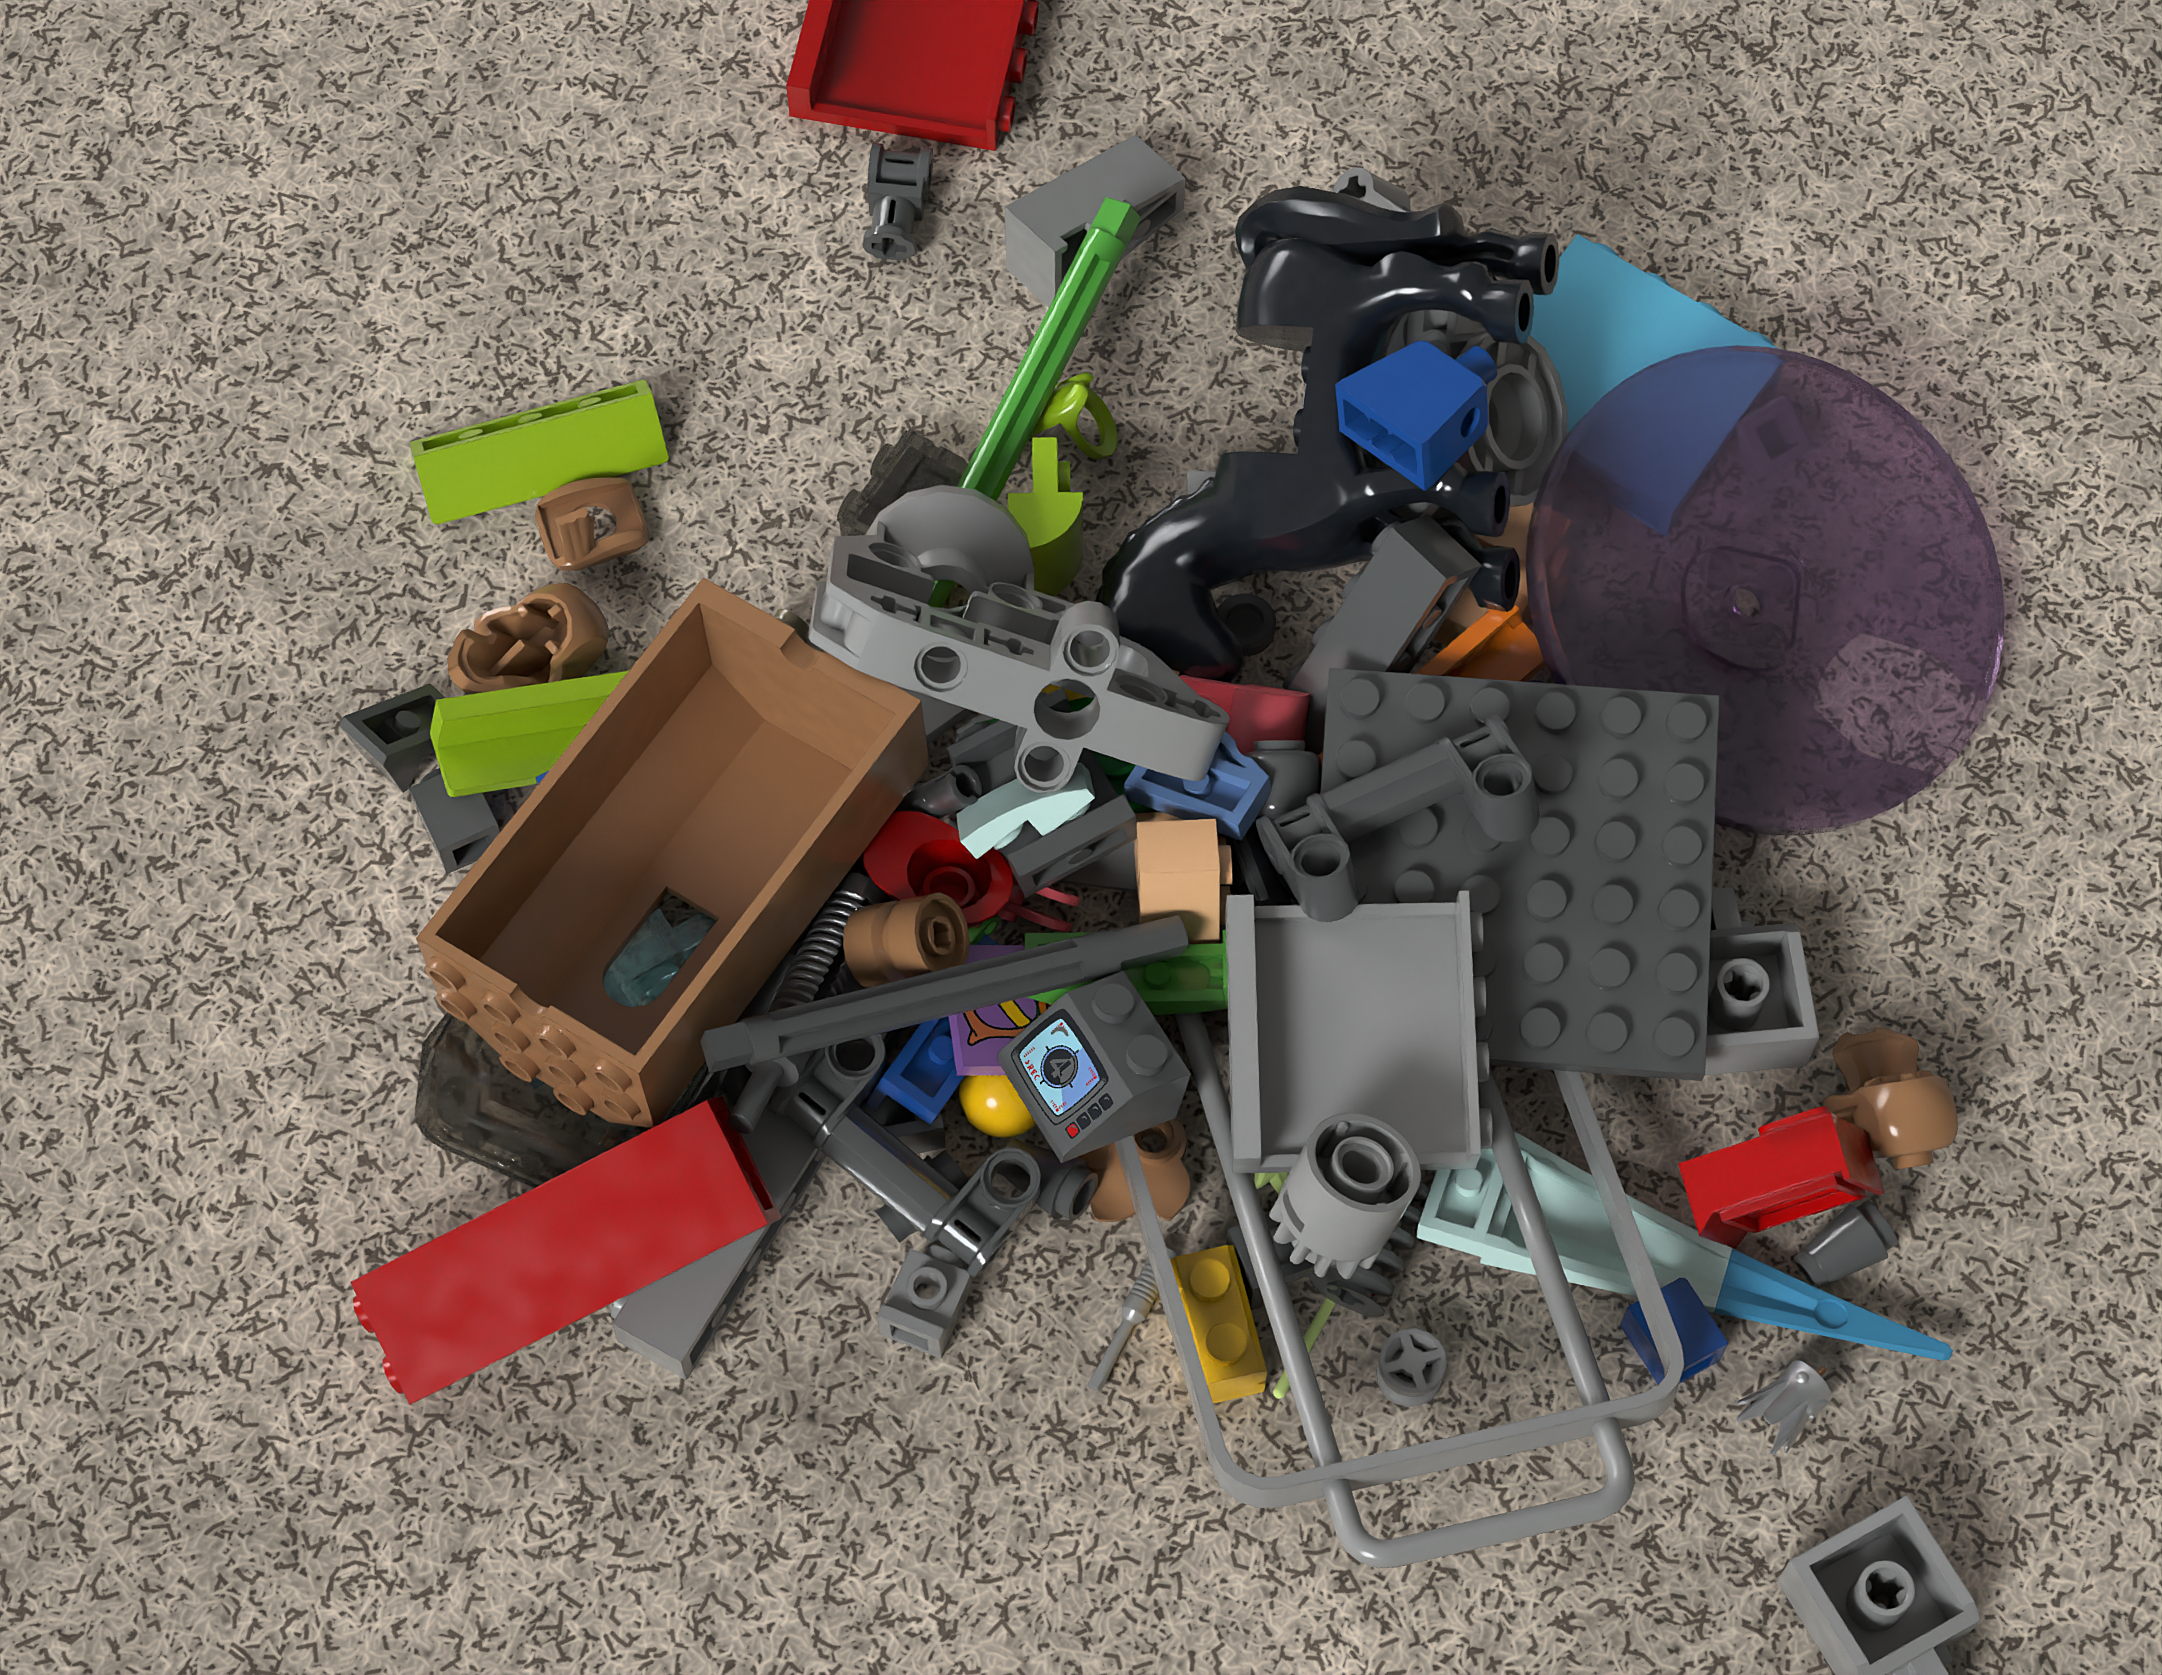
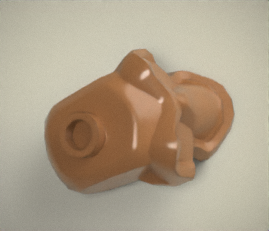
M569 583L545 585L529 593L514 606H502L485 612L474 622V631L470 629L461 630L447 658L448 673L453 683L467 694L582 678L606 649L610 633L607 620L599 606L581 589Z
M1877 1027L1873 1031L1853 1035L1846 1032L1839 1037L1832 1054L1837 1068L1843 1075L1848 1092L1843 1095H1829L1823 1099V1106H1829L1832 1114L1865 1129L1874 1158L1892 1157L1894 1169L1933 1164L1932 1151L1951 1145L1958 1131L1957 1111L1953 1095L1949 1089L1948 1079L1939 1075H1933L1930 1071H1917L1919 1046L1917 1040L1888 1028Z

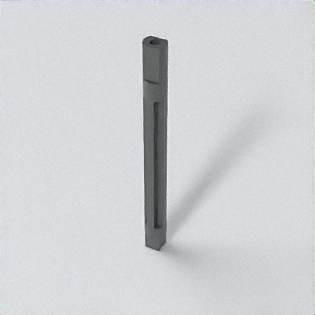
M1179 915L1114 931L1107 929L739 1020V1023L704 1031L700 1043L710 1073L747 1063L752 1066L1109 977L1122 970L1182 955L1189 945L1188 936Z

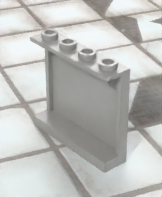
M1459 891L1456 902L1358 904L1351 914L1333 922H1319L1309 918L1303 912L1300 905L1254 906V895H1227L1225 926L1232 1173L1290 1172L1314 1128L1329 1117L1346 1113L1367 1115L1383 1121L1397 1130L1413 1148L1419 1161L1420 1170L1476 1169L1481 1156V1149L1492 1148V1114L1490 1108H1479L1478 1083L1489 1081V1049L1487 1042H1476L1475 1017H1485L1486 984L1484 976L1473 977L1472 952H1482L1483 919L1481 912H1470L1469 891Z

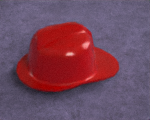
M898 811L892 813L862 853L864 867L873 883L889 896L900 901L901 899L939 892L951 897L960 907L968 929L973 927L979 928L985 920L994 917L1008 903L1013 889L1011 868L999 852L991 848L976 859L960 842L959 831L956 828L922 812Z

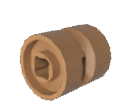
M939 892L901 899L900 901L895 900L858 907L849 916L845 925L843 948L847 965L854 978L862 986L870 988L964 965L969 955L970 938L967 922L960 907L951 897Z

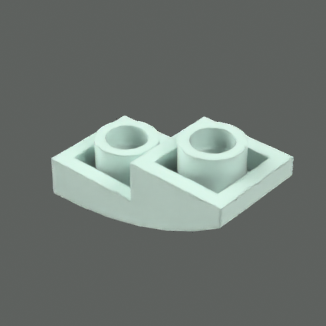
M1077 763L1068 783L1058 791L1051 793L1033 792L1024 787L1018 779L994 789L979 798L975 804L967 806L956 814L960 842L978 859L992 847L1000 849L1008 845L1017 837L1022 830L1023 823L1027 820L1042 836H1045L1057 827H1062L1083 816L1087 812L1090 802L1095 799L1089 770L1082 763Z

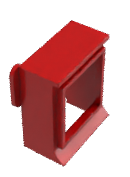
M1829 1106L1813 1108L1765 1124L1758 1128L1759 1137L1678 1163L1699 1236L1735 1249L1742 1242L1747 1232L1755 1234L1866 1198L1865 1190L1877 1195L1885 1194L1866 1130L1832 1114Z

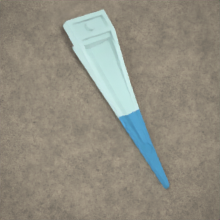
M1514 1132L1567 1281L1637 1296L1593 1176L1521 1134ZM1492 1148L1481 1149V1156L1476 1169L1437 1170L1418 1224L1416 1238L1481 1257L1480 1264L1536 1275ZM1625 1194L1660 1288L1678 1278H1686L1708 1312L1941 1361L1951 1358L1953 1350L1948 1344L1831 1295L1727 1245L1699 1236L1697 1230Z

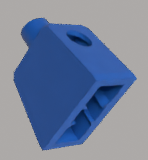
M1416 341L1335 384L1339 431L1426 491L1485 433L1489 424L1486 385L1497 377L1496 364L1492 357L1483 348L1473 346L1454 360L1429 342Z

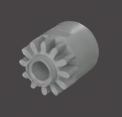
M1338 1114L1319 1123L1312 1131L1287 1176L1279 1197L1269 1215L1271 1219L1281 1223L1274 1234V1241L1280 1244L1292 1242L1294 1250L1290 1256V1261L1293 1264H1300L1307 1260L1315 1264L1314 1273L1321 1278L1326 1275L1332 1265L1337 1266L1338 1273L1345 1279L1351 1278L1358 1265L1365 1269H1370L1420 1185V1165L1411 1145L1390 1125L1363 1114Z

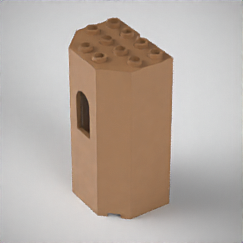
M703 577L416 937L426 963L424 971L432 979L437 991L436 1001L449 1014L466 1022L501 1055L499 1058L501 1063L511 1073L526 1082H532L536 1077L553 1087V1093L556 1098L572 1111L580 1115H586L590 1110L612 1123L646 1128L657 1126L706 1062L700 1043L704 1031L731 1025L736 1022L929 765L922 700L889 682L852 668L826 651L821 652L812 648L799 637L793 627ZM667 892L716 920V923L668 986L654 1001L642 1006L631 1007L615 1002L606 993L604 980L608 969Z

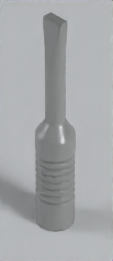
M1167 1248L1170 1259L1177 1256L1174 1251ZM1149 1257L1130 1290V1294L1122 1305L1123 1320L1100 1364L1087 1384L1090 1389L1102 1391L1134 1326L1146 1319L1159 1294Z

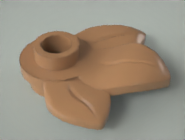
M1178 1118L1133 1134L1156 1215L1166 1221L1172 1220L1181 1211L1190 1193L1191 1179L1182 1162L1187 1147V1135ZM1149 1134H1159L1165 1139L1167 1144L1159 1152H1149L1144 1149L1141 1142ZM1115 1142L1076 1157L1086 1160L1088 1169L1098 1175L1097 1188L1090 1201L1092 1215L1096 1221L1118 1222L1136 1214Z

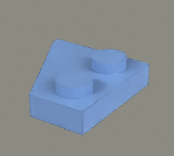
M1224 731L1205 779L1190 781L1136 765L1124 783L1127 800L1182 820L1216 819L1218 833L1242 841L1271 792L1269 776L1251 757H1246L1238 751L1236 741L1226 731Z

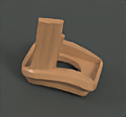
M591 478L571 482L547 493L538 502L536 507L535 522L545 551L551 563L559 570L579 571L634 553L640 547L645 546L650 539L648 527L634 488L624 478ZM586 507H601L612 513L616 520V528L611 536L594 541L595 520L593 516H589Z

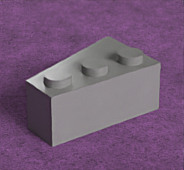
M1136 134L1005 206L1006 269L1047 307H1050L1106 197L1132 205L1141 217L1121 260L1184 209L1185 177Z

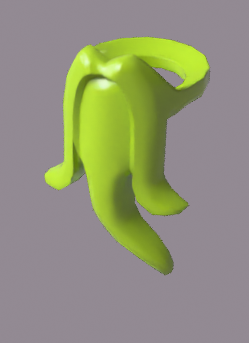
M1084 372L1057 383L1029 439L1044 430L1061 424L1077 447L1088 457L1097 460L1112 455L1117 448L1116 424L1104 401L1089 387L1090 382L1095 377L1089 372ZM1083 407L1092 414L1099 428L1100 441L1097 447L1091 445L1083 437L1077 426L1078 417Z

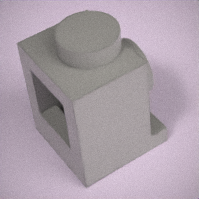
M928 1246L925 1254L910 1248L885 1304L881 1305L877 1314L880 1335L941 1359L973 1288L972 1276L962 1269L965 1262L954 1252L940 1246ZM922 1282L940 1288L938 1294L930 1299L919 1297L915 1293V1289Z

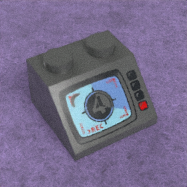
M1125 971L1065 993L1004 1046L997 1055L998 1063L1061 1163L1176 1118L1191 1075Z

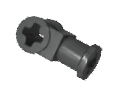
M881 143L872 144L867 187L869 215L873 216L871 229L865 232L862 244L867 253L876 258L902 261L914 256L917 242L912 235L914 220H923L925 201L929 200L933 173V148H922L920 153L885 150ZM890 238L894 239V244L889 243Z

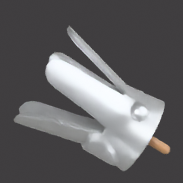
M1792 1361L1786 1370L1781 1371L1777 1381L1736 1402L1737 1405H1742L1759 1398L1739 1414L1736 1421L1740 1423L1763 1415L1765 1421L1769 1424H1775L1780 1421L1777 1439L1770 1454H1775L1784 1443V1452L1787 1454L1807 1420H1812L1832 1399L1831 1391L1821 1377L1827 1371V1368L1822 1366L1818 1371H1815L1802 1361Z

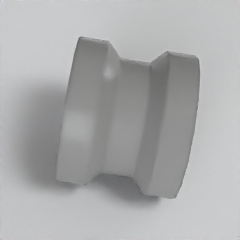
M1417 1328L1402 1329L1392 1334L1382 1346L1376 1369L1377 1384L1384 1396L1393 1403L1405 1407L1421 1406L1431 1401L1440 1390L1447 1366L1446 1353L1440 1341L1429 1332ZM1403 1372L1405 1375L1411 1376L1413 1383L1411 1379H1407L1402 1375L1397 1376L1396 1373Z

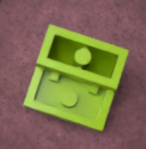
M1057 437L1032 438L1033 493H1008V510L1027 533L1035 564L1034 590L1054 597L1072 582L1081 565L1083 555V492H1070V461H1058Z

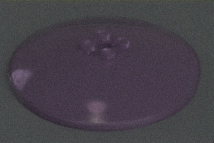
M1734 345L1710 347L1678 354L1651 364L1626 378L1597 401L1572 427L1556 450L1542 478L1533 504L1527 534L1525 569L1528 603L1533 628L1547 669L1555 684L1718 695L1715 824L1739 831L1765 835L1794 836L1832 832L1860 824L1893 809L1922 791L1952 763L1979 725L1994 689L2000 668L2004 641L2005 607L2002 578L1992 537L1984 515L1968 483L1934 436L1904 407L1857 375L1817 358L1771 347ZM1737 589H1746L1755 595L1760 607L1758 617L1748 616L1738 608L1735 601Z

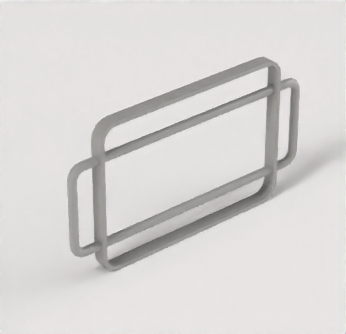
M1297 899L1291 900L1292 905H1300ZM1219 925V944H1223V930H1226L1225 925ZM1201 1012L1174 1014L1315 1464V1468L1281 1476L1261 1477L1244 1471L1233 1462L1225 1446L1133 1135L1116 1141V1149L1209 1464L1220 1487L1236 1501L1256 1508L1284 1507L1325 1497L1336 1535L1345 1551L1360 1563L1375 1568L1406 1566L1591 1523L1616 1514L1631 1498L1635 1485L1633 1462L1621 1429L1649 1422L1660 1417L1674 1402L1684 1368V1358L1680 1339L1580 1072L1554 1070L1661 1359L1665 1378L1657 1387L1644 1393L1610 1400L1489 1065V1081L1478 1083L1479 1108L1491 1109L1492 1151L1583 1407L1342 1461L1252 1173H1232L1231 1107ZM1590 1436L1595 1438L1607 1472L1606 1484L1602 1489L1593 1493L1386 1540L1372 1537L1366 1532L1352 1491Z

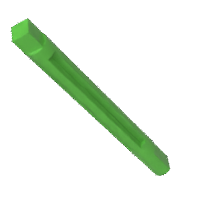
M1108 197L1104 199L957 487L977 490L997 502L1141 220V217L1132 205ZM943 579L934 581V588L928 605L943 608L956 582Z

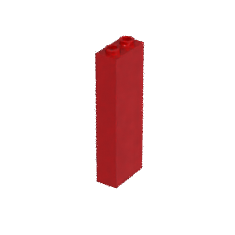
M723 1097L706 1100L351 1281L350 1283L357 1295L353 1298L355 1313L362 1326L369 1333L375 1332L386 1355L382 1361L383 1369L393 1389L399 1394L404 1393L409 1405L422 1400L782 1219L741 1133L734 1130L728 1123L731 1113Z

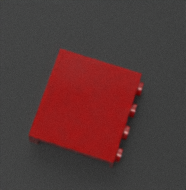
M809 0L786 84L789 117L996 151L1000 131L1011 132L1016 110V97L1009 96L1012 83L1022 84L1025 77L1028 49L1021 48L1024 35L1034 36L1039 15V1Z

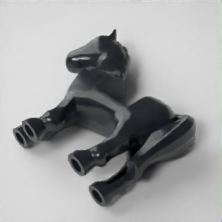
M1304 186L1274 190L1256 200L1238 218L1235 228L1237 248L1246 269L1236 312V332L1240 337L1254 343L1304 352L1301 362L1302 379L1306 384L1303 409L1297 411L1293 424V438L1295 445L1298 447L1297 454L1237 451L1220 455L1215 477L1205 479L1194 493L1180 495L1167 507L1148 518L1140 528L1127 534L1118 552L1107 560L1102 569V584L1098 589L1095 602H1100L1109 607L1117 617L1119 636L1152 651L1171 670L1179 672V676L1187 675L1231 683L1240 675L1246 664L1242 643L1221 619L1211 590L1260 572H1309L1341 567L1361 561H1370L1375 554L1371 548L1376 537L1395 521H1399L1402 524L1411 520L1403 518L1391 510L1407 504L1432 503L1456 513L1462 521L1451 519L1436 523L1482 565L1468 585L1478 606L1503 612L1513 609L1520 583V561L1515 548L1498 545L1483 547L1473 535L1477 534L1495 538L1503 535L1508 522L1510 508V487L1505 472H1469L1457 460L1430 488L1424 491L1390 466L1381 467L1379 458L1339 431L1335 384L1385 358L1390 339L1402 317L1407 313L1415 311L1443 310L1454 312L1481 323L1496 342L1526 343L1532 330L1534 315L1533 294H1552L1557 282L1559 269V249L1554 233L1532 232L1516 235L1490 228L1478 234L1466 235L1462 216L1447 203L1438 204L1423 211L1404 213L1378 207L1351 195ZM1498 277H1504V278H1506V279H1504V280H1497L1496 278H1498Z

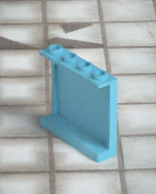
M1577 234L1559 258L1558 277L1552 294H1533L1534 315L1530 336L1545 348L1560 376L1567 405L1568 442L1558 477L1664 538L1676 522L1682 502L1734 431L1733 423L1750 409L1766 385L1772 387L1776 382L1785 352L1775 347L1772 341L1763 334L1754 331L1749 332L1724 318L1712 305L1705 302H1696L1673 289L1661 276L1651 272L1645 273L1624 261L1610 247L1601 243H1593Z

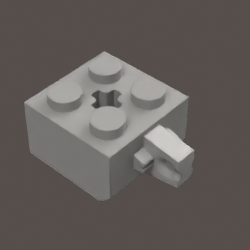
M1734 887L1712 889L1705 1075L1807 1066L1819 1040V1032L1798 927L1795 923L1754 926L1753 921L1741 922Z
M1907 1495L1791 1559L1777 1579L1779 1586L1835 1675H1949L1944 1665L1951 1662L1953 1658L1947 1647L1966 1637L1981 1620L1974 1599ZM1870 1592L1873 1596H1880L1885 1593L1891 1603L1887 1608L1882 1603L1875 1605L1867 1594Z

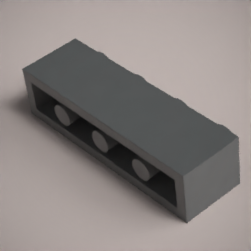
M1428 514L1402 524L1399 521H1395L1376 537L1371 548L1375 554L1365 569L1354 575L1345 585L1341 593L1345 601L1338 612L1317 629L1312 637V643L1315 645L1314 649L1306 661L1297 665L1283 682L1282 687L1286 690L1311 694L1304 741L1305 745L1317 755L1323 752L1329 668L1409 674L1482 566Z

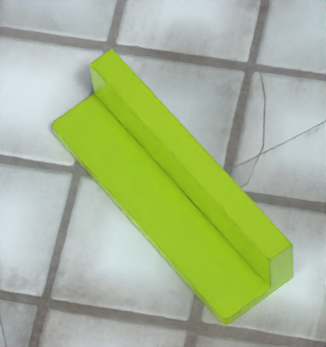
M645 379L409 442L430 518L436 525L542 497L565 484L578 480L612 478L666 463L669 459L653 395Z
M628 671L437 699L430 736L447 794L450 797H459L537 784L536 777L553 767Z

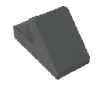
M429 683L345 715L340 723V727L360 754L404 793L409 789L421 759L435 753L430 729L436 700L446 697Z

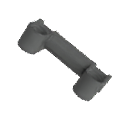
M1495 714L1485 720V726L1452 741L1447 737L1436 740L1433 745L1321 794L1315 793L1307 797L1305 806L1270 820L1265 815L1256 819V827L1273 867L1279 874L1283 875L1303 912L1309 918L1316 921L1333 922L1351 914L1358 905L1360 896L1351 855L1346 842L1455 794L1462 796L1483 831L1490 838L1500 842L1521 840L1533 833L1539 824L1540 813L1530 764L1515 745L1504 721Z
M880 1034L817 1049L808 1060L798 1081L792 1086L781 1087L773 1098L769 1110L776 1116L783 1113L814 1137L812 1145L816 1149L822 1151L923 1234V1237L928 1241L934 1242L939 1240L968 1264L967 1273L973 1278L980 1276L1001 1252L1011 1238L1015 1228L1035 1206L1040 1197L1041 1174L1037 1162L1029 1153L1019 1148L1007 1147L997 1150L986 1159L967 1184L960 1190L859 1107L887 1071L888 1057ZM859 1041L871 1045L875 1050V1057L866 1069L849 1071L839 1064V1054L849 1043ZM804 1099L808 1100L811 1104H813L816 1108H818L822 1113H824V1115H820L817 1111H815L812 1107H810V1106H809L806 1102H804L803 1100H804ZM1013 1166L1024 1170L1030 1178V1185L1027 1191L1016 1198H1004L997 1194L992 1187V1180L995 1174L1002 1168ZM957 1225H960L961 1227H963L967 1232H969L972 1236H974V1237H975L978 1241H980V1242H979V1243L975 1242V1241H974L973 1239H971L968 1235H966L962 1230H960V1229L957 1227Z

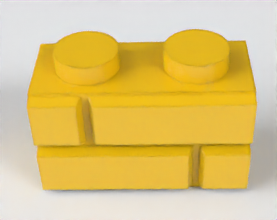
M1224 1245L1170 1259L1213 1404L1264 1392L1267 1369L1234 1245Z

